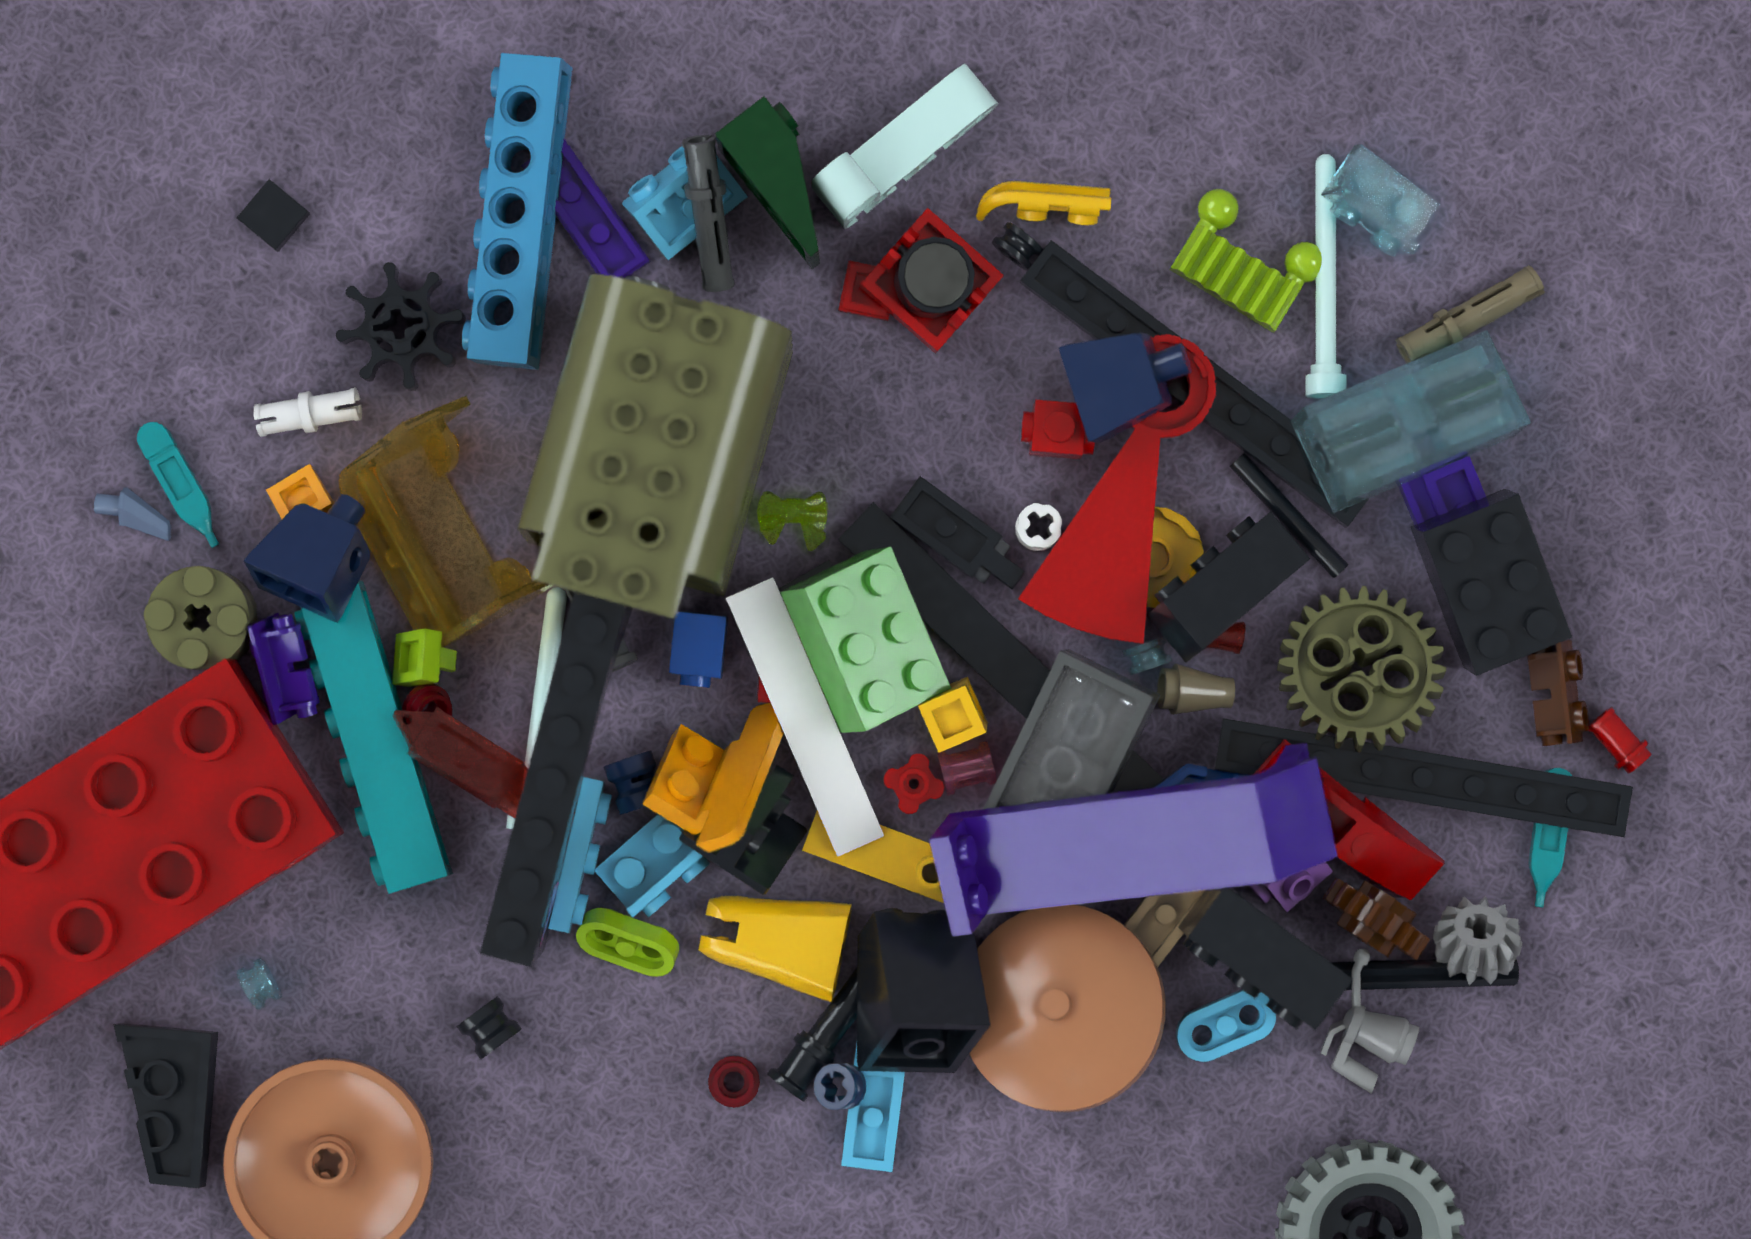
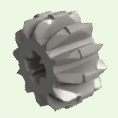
M1464 896L1461 902H1459L1458 908L1447 906L1442 912L1441 921H1438V925H1435L1433 940H1435L1434 944L1436 945L1435 955L1437 962L1448 963L1449 977L1462 972L1466 974L1469 986L1475 981L1476 976H1482L1491 985L1497 978V973L1508 975L1513 969L1514 962L1521 953L1522 941H1520L1521 937L1519 936L1520 926L1518 919L1507 918L1508 911L1505 904L1493 909L1489 907L1486 896L1478 905H1473Z

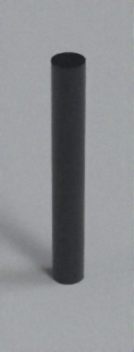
M1245 453L1229 466L1333 579L1348 566L1347 562Z

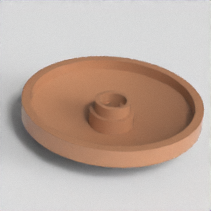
M1079 905L1030 909L1002 923L978 947L977 952L991 1026L969 1054L981 1074L1000 1092L1019 1103L1039 1110L1076 1112L1097 1107L1118 1097L1130 1088L1147 1069L1159 1047L1164 1030L1166 1015L1165 991L1158 967L1150 952L1141 940L1122 923L1098 910Z
M339 1058L314 1059L292 1065L276 1073L258 1086L238 1110L227 1136L224 1151V1178L227 1193L236 1215L255 1239H399L419 1215L429 1193L434 1164L433 1147L426 1121L420 1109L407 1091L394 1079L382 1071L361 1062Z

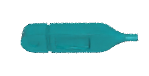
M157 422L144 424L137 433L138 445L145 458L149 460V465L177 514L187 524L203 534L211 548L218 546L219 542L212 530L210 502L182 452L176 446L177 444L170 431Z
M1550 768L1545 771L1572 776L1571 773L1563 768ZM1534 822L1528 864L1537 891L1535 907H1544L1545 893L1562 869L1568 828Z

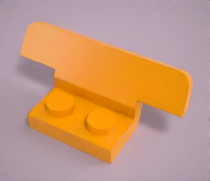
M766 703L754 707L749 713L739 740L732 741L725 750L680 724L668 742L642 805L693 835L700 833L696 845L707 852L737 842L746 830L784 734L772 704Z

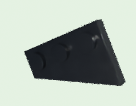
M113 1024L117 1042L122 1043L127 1065L124 1073L128 1089L132 1088L139 1117L136 1126L150 1184L190 1188L205 1187L218 1032L135 1024Z

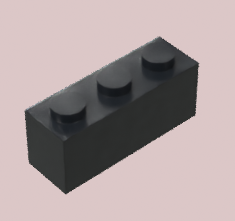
M1269 512L1257 523L1248 516L1226 535L1232 542L1230 546L1221 553L1215 546L1211 547L1190 565L1196 572L1193 577L1183 583L1177 576L1154 595L1160 604L1146 616L1186 663L1204 650L1310 560V557L1272 512Z

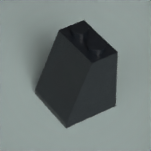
M887 908L874 911L857 936L858 1071L955 1073L991 1026L974 932L969 935L952 936L946 910H935L928 913H909L897 908Z

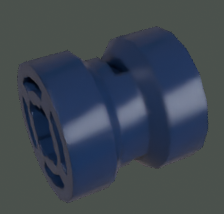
M652 750L603 767L608 781L615 784L618 793L615 803L620 815L646 807L642 803L653 780V771L656 767ZM638 777L639 782L632 784L631 779Z

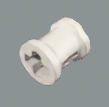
M1033 503L1025 507L1019 514L1015 524L1016 536L1025 548L1032 551H1044L1052 547L1060 538L1062 519L1059 512L1051 505ZM1034 514L1039 520L1047 516L1051 520V524L1047 529L1050 536L1048 539L1044 540L1040 535L1032 538L1027 535L1026 531L1031 525L1028 519L1029 516Z

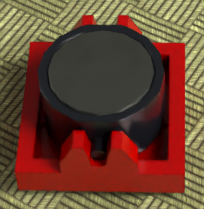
M927 207L862 281L859 287L936 354L1004 275Z

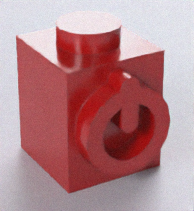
M1035 399L1033 412L1023 411L1021 442L1030 443L1029 455L1080 459L1083 454L1093 455L1095 442L1088 441L1076 403Z

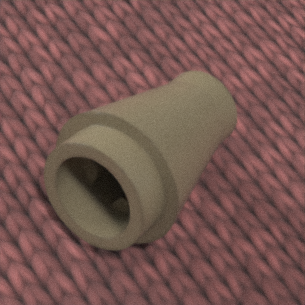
M1174 664L1172 668H1162L1160 670L1157 681V693L1161 695L1157 704L1160 709H1169L1172 715L1215 708H1232L1235 699V681L1233 678L1220 677Z

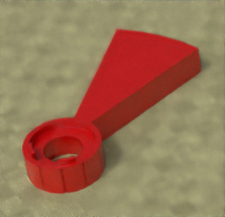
M1169 334L1155 335L1151 339L1156 352L1180 343L1183 344L1192 369V373L1185 375L1189 386L1186 400L1176 410L1169 412L1159 411L1131 427L1134 431L1018 597V600L1043 615L1077 630L1108 639L1144 644L1160 439L1176 438L1198 426L1209 413V409L1212 407L1216 396L1215 373L1208 357L1204 356V352L1196 344Z

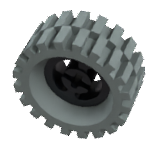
M1365 1139L1350 1140L1351 1145L1343 1147L1336 1143L1324 1148L1326 1154L1315 1160L1311 1156L1301 1165L1305 1170L1297 1179L1291 1176L1285 1186V1189L1288 1191L1285 1202L1279 1201L1276 1216L1280 1221L1279 1229H1275V1239H1333V1236L1339 1232H1342L1343 1239H1362L1356 1233V1229L1358 1226L1367 1227L1373 1212L1366 1206L1356 1207L1346 1215H1342L1341 1211L1344 1206L1356 1198L1377 1196L1387 1199L1395 1205L1399 1211L1402 1226L1400 1230L1394 1232L1390 1221L1376 1210L1372 1225L1379 1231V1235L1377 1238L1368 1237V1239H1465L1459 1233V1225H1465L1462 1212L1455 1206L1452 1200L1455 1198V1195L1449 1185L1441 1180L1433 1168L1406 1149L1402 1150L1392 1143L1378 1140V1143H1369Z

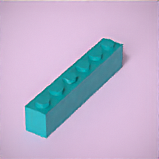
M359 580L338 623L302 607L301 610L295 611L294 614L296 622H300L303 640L311 639L316 659L309 661L314 682L318 690L326 688L331 708L324 710L329 731L333 739L341 737L346 757L340 758L339 762L345 783L348 788L356 786L361 806L354 808L358 827L363 837L371 836L376 855L369 857L374 879L378 886L386 885L388 894L452 875L453 872L410 731L402 717V705L396 686L392 684V672L364 581Z

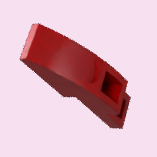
M1284 739L1254 774L1263 772L1275 765L1285 746L1292 744ZM1319 767L1338 858L1376 883L1402 897L1412 900L1441 869L1445 861L1365 797L1361 801Z

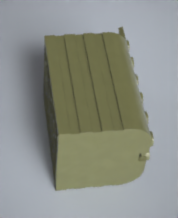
M600 274L590 275L517 530L520 531L528 543L541 546L532 579L675 619L684 586L725 597L792 359V332L776 322L741 310L704 300L701 303L675 295V292L624 278ZM595 510L604 511L598 519L588 521V516L591 512Z

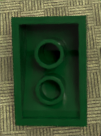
M763 96L715 133L718 149L809 267L814 269L820 264V258L796 139L799 136L796 130L798 124L781 102L772 106L766 97Z

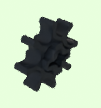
M388 262L383 266L388 279V286L381 296L367 298L354 286H349L346 289L347 297L363 305L365 319L356 329L338 330L336 332V339L345 345L355 340H364L370 344L372 349L371 359L359 371L360 377L365 381H373L377 370L383 364L395 362L403 369L404 387L409 391H416L418 389V382L414 376V367L419 359L425 356H435L448 368H452L456 364V359L451 354L438 348L437 334L445 325L463 324L466 317L459 309L446 314H439L432 310L430 297L432 292L442 284V279L436 272L428 274L424 285L420 289L405 291L400 288L398 283V267L394 263ZM409 302L418 304L422 310L414 311L409 307ZM402 314L408 322H416L417 324L405 329V338L399 339L393 331H384V329H389V327L396 325V316ZM423 336H425L423 342L417 347ZM386 342L390 344L393 351L388 352L384 350L380 343Z

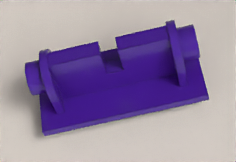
M273 613L247 626L250 635V650L257 662L263 685V700L269 709L272 724L277 725L296 714L298 718L317 714L316 704L320 703L311 668L294 670L293 662L303 661L308 658L300 622H294L292 614L279 616V613Z

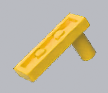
M816 811L802 851L944 903L929 842L880 825L884 834L883 837L837 857L820 815Z

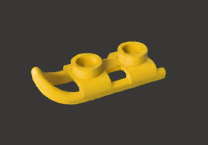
M1023 181L1003 182L992 187L983 195L977 208L976 219L983 221L991 210L1001 205L1017 204L1016 216L1022 220L1044 221L1047 219L1048 210L1068 212L1067 221L1070 223L1095 225L1098 223L1100 210L1110 211L1111 209L1110 188Z

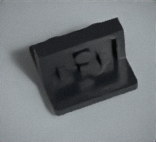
M776 765L763 784L743 836L734 844L707 852L696 845L700 833L693 835L683 830L679 837L680 841L760 894L765 895L807 832L806 827L783 813L791 798L783 793L794 775Z

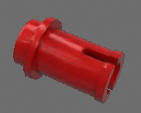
M1612 707L1589 724L1588 731L1592 732L1617 760L1614 765L1617 769L1622 767L1630 774L1652 755L1646 748L1649 744L1647 740L1640 741L1619 718Z

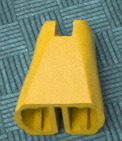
M719 896L708 900L705 915L719 918L725 922H739L737 938L734 941L725 936L701 935L698 951L724 965L741 969L798 992L832 1002L838 982L843 957L840 955L841 950L845 947L852 904L759 899L744 896Z

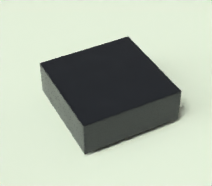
M268 179L237 216V219L274 250L279 252L311 213Z

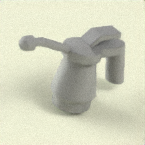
M1361 948L1356 951L1353 957L1355 963L1352 968V1007L1346 1012L1342 1020L1330 1025L1321 1048V1054L1326 1056L1334 1034L1344 1030L1331 1069L1371 1094L1378 1074L1348 1056L1353 1042L1388 1063L1398 1062L1406 1065L1413 1051L1419 1027L1410 1024L1405 1017L1365 1011L1366 1007L1361 1005V970L1363 965L1368 964L1370 953L1366 949Z

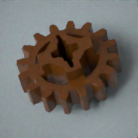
M1335 878L1322 898L1342 913L1336 922L1338 926L1386 957H1389L1394 948H1397L1404 954L1418 960L1431 940L1411 925V922L1417 915L1415 912L1365 880L1359 889L1356 890L1346 882L1344 883L1340 879Z

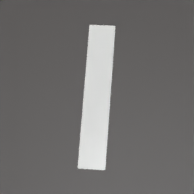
M772 577L727 597L726 600L837 857L883 837L882 829L774 578Z

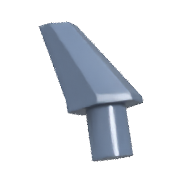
M124 487L120 492V496L96 494L94 501L95 514L118 516L119 525L127 526L167 541L171 540L170 521L129 488Z

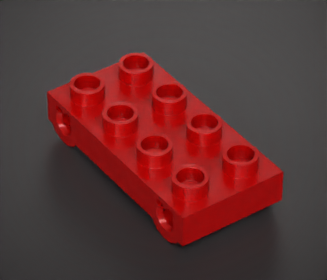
M225 658L0 799V1050L40 1027L77 1001L344 834L343 829L277 725L272 724L269 711L236 659Z

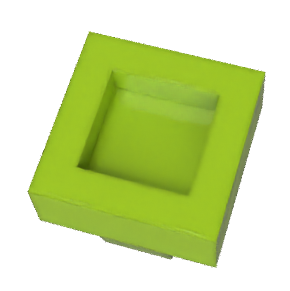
M424 628L396 634L392 684L414 687L439 682L441 670L456 672L457 651L441 647L442 631Z

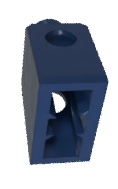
M1134 333L1058 347L1089 442L1100 443L1170 406L1172 400L1166 382L1192 373L1190 360L1182 343L1156 352L1150 335L1145 333Z
M345 494L339 495L327 513L304 503L296 505L244 560L257 587L338 623L370 559V550L360 529L356 527L366 512L364 507L357 500Z

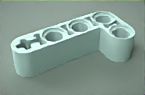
M963 64L851 155L845 152L823 168L813 178L812 190L844 229H847L858 221L856 216L862 211H865L867 214L897 189L895 185L901 179L909 180L937 157L934 153L941 147L947 149L992 112L998 105V102L970 68Z

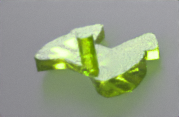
M770 491L763 492L757 507L760 532L768 543L772 545L776 543L786 523H800L807 549L809 551L815 550L825 541L827 536L823 531L828 519V503L825 495L822 492H815L805 499H782Z

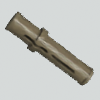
M1528 265L1511 277L1473 296L1459 306L1448 311L1444 308L1433 314V319L1425 325L1395 339L1399 353L1406 364L1412 368L1427 357L1448 346L1454 349L1463 344V338L1470 335V333L1506 315L1520 305L1543 295L1545 291L1543 290L1544 286L1540 277Z

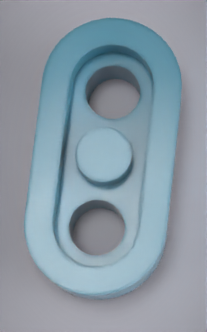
M1239 990L1186 1013L1180 1019L1176 1028V1041L1179 1048L1189 1058L1199 1062H1207L1265 1038L1272 1031L1276 1022V1014L1266 1006L1270 1000L1269 997L1260 992L1256 999H1254L1245 991ZM1246 1005H1253L1258 1011L1256 1021L1251 1024L1242 1023L1239 1017L1240 1010ZM1199 1025H1206L1211 1031L1210 1039L1204 1044H1197L1192 1038L1194 1028Z

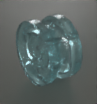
M1164 636L1122 650L1123 656L1129 657L1132 663L1131 667L1128 668L1130 675L1173 661L1172 655L1166 654L1164 651V645L1167 643Z
M262 958L253 961L254 966L250 970L244 967L237 970L239 982L250 1002L257 1010L266 1007L265 1002L269 998L275 1001L282 998L281 989Z

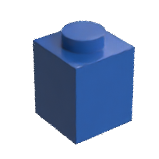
M687 612L676 613L669 673L680 675L679 685L710 688L711 678L722 679L728 617Z

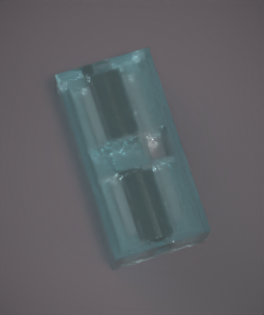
M1485 330L1309 404L1297 413L1291 420V423L1333 513H1336L1461 458L1512 438L1528 426L1531 421L1488 330Z

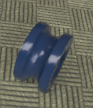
M850 1063L828 1064L822 1067L816 1074L814 1093L817 1101L827 1109H852L858 1106L864 1099L866 1080L863 1073L858 1071V1067ZM845 1077L842 1085L847 1090L846 1095L835 1096L838 1088L833 1084L834 1078Z

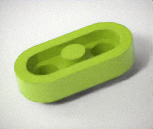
M594 908L587 911L582 925H579L576 932V940L579 946L588 954L653 977L664 976L671 972L680 949L676 938L666 929L608 908Z

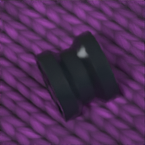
M498 996L456 1026L462 1035L470 1036L476 1044L474 1052L480 1060L522 1030L517 1021L507 1018L503 1012L504 1003Z

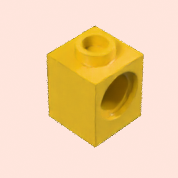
M968 677L951 683V689L918 705L938 753L980 736L987 731L988 721Z

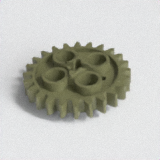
M1362 586L1357 599L1352 600L1344 587L1340 588L1338 600L1335 604L1325 594L1320 595L1318 601L1320 612L1318 613L1307 605L1304 606L1301 616L1305 624L1291 621L1288 632L1295 639H1283L1280 651L1290 657L1279 659L1277 671L1290 674V676L1280 681L1279 690L1295 692L1287 702V710L1303 708L1304 712L1298 725L1304 727L1315 721L1319 724L1315 739H1322L1330 731L1335 734L1334 742L1337 749L1343 745L1346 737L1353 738L1356 752H1361L1366 739H1372L1378 751L1383 750L1387 734L1395 742L1401 744L1405 738L1403 726L1417 733L1422 726V721L1418 714L1431 717L1436 708L1427 698L1440 699L1444 689L1439 684L1433 682L1434 680L1444 678L1446 673V667L1432 663L1440 659L1444 652L1443 646H1428V643L1435 636V627L1420 630L1418 626L1424 613L1418 611L1409 617L1404 614L1407 599L1404 597L1394 606L1388 605V592L1385 589L1381 591L1376 601L1369 600L1366 586ZM1367 626L1374 627L1381 632L1384 641L1376 645L1368 644L1361 639L1358 631ZM1395 647L1400 648L1402 651L1401 654L1380 659L1387 651ZM1322 649L1330 650L1335 653L1340 663L1336 666L1324 667L1317 663L1313 654ZM1376 661L1371 667L1369 676H1366L1362 670L1350 674L1354 662H1357L1362 668ZM1389 671H1399L1408 678L1409 685L1401 689L1393 688L1387 684L1383 674ZM1342 679L1335 687L1329 690H1323L1320 686L1323 683ZM1345 693H1353L1361 698L1365 707L1358 711H1348L1341 706L1338 697Z

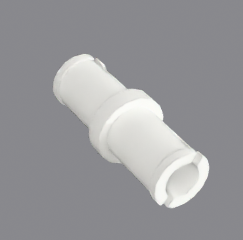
M350 388L345 391L315 396L308 391L299 393L297 399L268 404H255L254 420L276 417L274 420L262 421L261 424H256L257 432L260 437L303 429L305 433L317 432L318 426L352 420L359 421L362 419L361 405L340 407V405L353 404L360 400L356 388Z

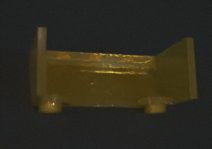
M467 396L403 421L346 466L339 475L340 493L357 500L366 511L357 526L413 630L427 628L442 631L441 647L443 648L522 607L553 586L535 580L532 581L527 568L513 558L505 557L493 562L447 477V474L457 466L459 459V443L456 436L449 430L447 423L471 405Z

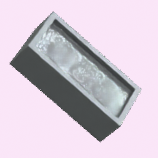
M1070 649L1061 650L983 809L1113 793L1161 694Z

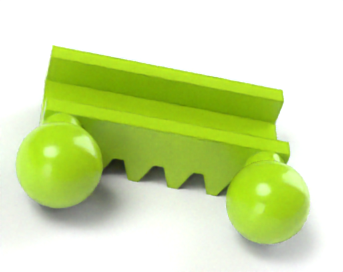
M1223 189L1210 190L1199 201L1198 215L1200 220L1169 270L1274 333L1303 284L1316 280L1322 264L1320 250L1315 244L1310 242H1300L1292 246L1285 257L1287 273L1285 276H1282L1280 271L1267 267L1262 260L1249 256L1244 249L1235 247L1224 237L1215 235L1217 230L1225 229L1234 223L1239 208L1236 198L1230 192Z

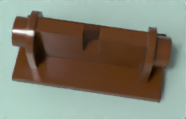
M1572 640L1557 643V652H1552V646L1527 656L1531 691L1550 689L1551 699L1533 701L1536 737H1542L1543 746L1563 744L1562 734H1566L1567 744L1583 742L1582 732L1589 729L1587 705L1585 701L1578 700L1576 681L1583 678L1582 657L1579 650H1573Z

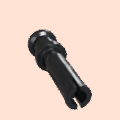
M857 967L810 1031L807 1033L803 1030L800 1034L797 1033L794 1037L796 1044L777 1069L771 1068L767 1073L774 1081L803 1102L808 1097L806 1090L816 1077V1074L822 1067L833 1064L835 1061L833 1059L835 1054L832 1050L857 1018Z

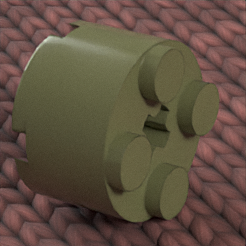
M192 566L174 571L155 587L144 610V621L146 622L148 636L153 646L166 660L186 669L206 671L225 658L238 661L250 649V635L247 626L257 622V607L249 589L233 575L209 567ZM197 608L211 610V613L206 618L210 624L208 629L194 628L193 624L197 620L194 612Z

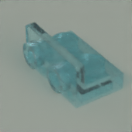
M1362 144L1354 145L1321 193L1325 199L1333 204L1330 208L1332 214L1350 226L1355 227L1359 223L1373 234L1369 239L1370 242L1384 253L1395 257L1397 252L1399 254H1415L1421 245L1415 240L1440 205Z

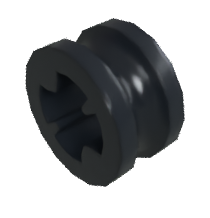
M1007 222L1003 227L1005 229L1004 236L1000 238L995 237L992 240V244L1017 266L1028 270L1031 266L1029 262L1032 255L1039 256L1043 249L1022 229L1011 222Z

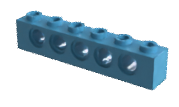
M501 53L500 67H494L492 71L490 88L492 97L496 98L494 118L489 117L485 127V144L487 148H490L488 168L482 169L479 180L480 197L485 199L483 218L476 220L473 233L474 247L479 249L477 269L471 270L468 279V297L470 300H473L471 320L465 321L462 331V346L467 351V359L478 364L539 370L556 221L555 206L556 198L558 200L563 158L562 144L565 139L573 69L562 58ZM535 99L536 112L533 117L525 122H518L516 114L519 105L525 100ZM528 149L531 154L528 167L521 172L513 173L511 169L513 156L520 150ZM515 200H523L525 204L523 217L515 223L508 224L505 218L507 207ZM517 250L519 254L517 268L510 274L502 275L499 266L502 256L508 251ZM510 300L514 308L513 316L506 324L497 326L494 321V311L501 302Z

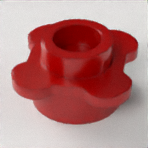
M913 754L907 764L899 769L890 768L884 775L885 786L894 790L899 799L898 807L906 814L916 813L920 804L930 798L938 799L944 792L943 782L933 776L928 768L929 759L923 754ZM911 779L918 780L919 786L916 789L910 788L909 781Z

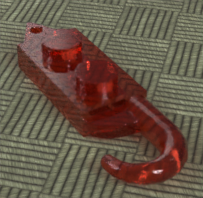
M436 707L434 712L394 711L392 716L410 748L407 753L409 756L494 809L497 807L515 819L528 771L522 760ZM402 718H409L410 724L403 723ZM576 802V806H575V810H574V814H573L572 820L574 819V815H575V811H576V807H577V802Z

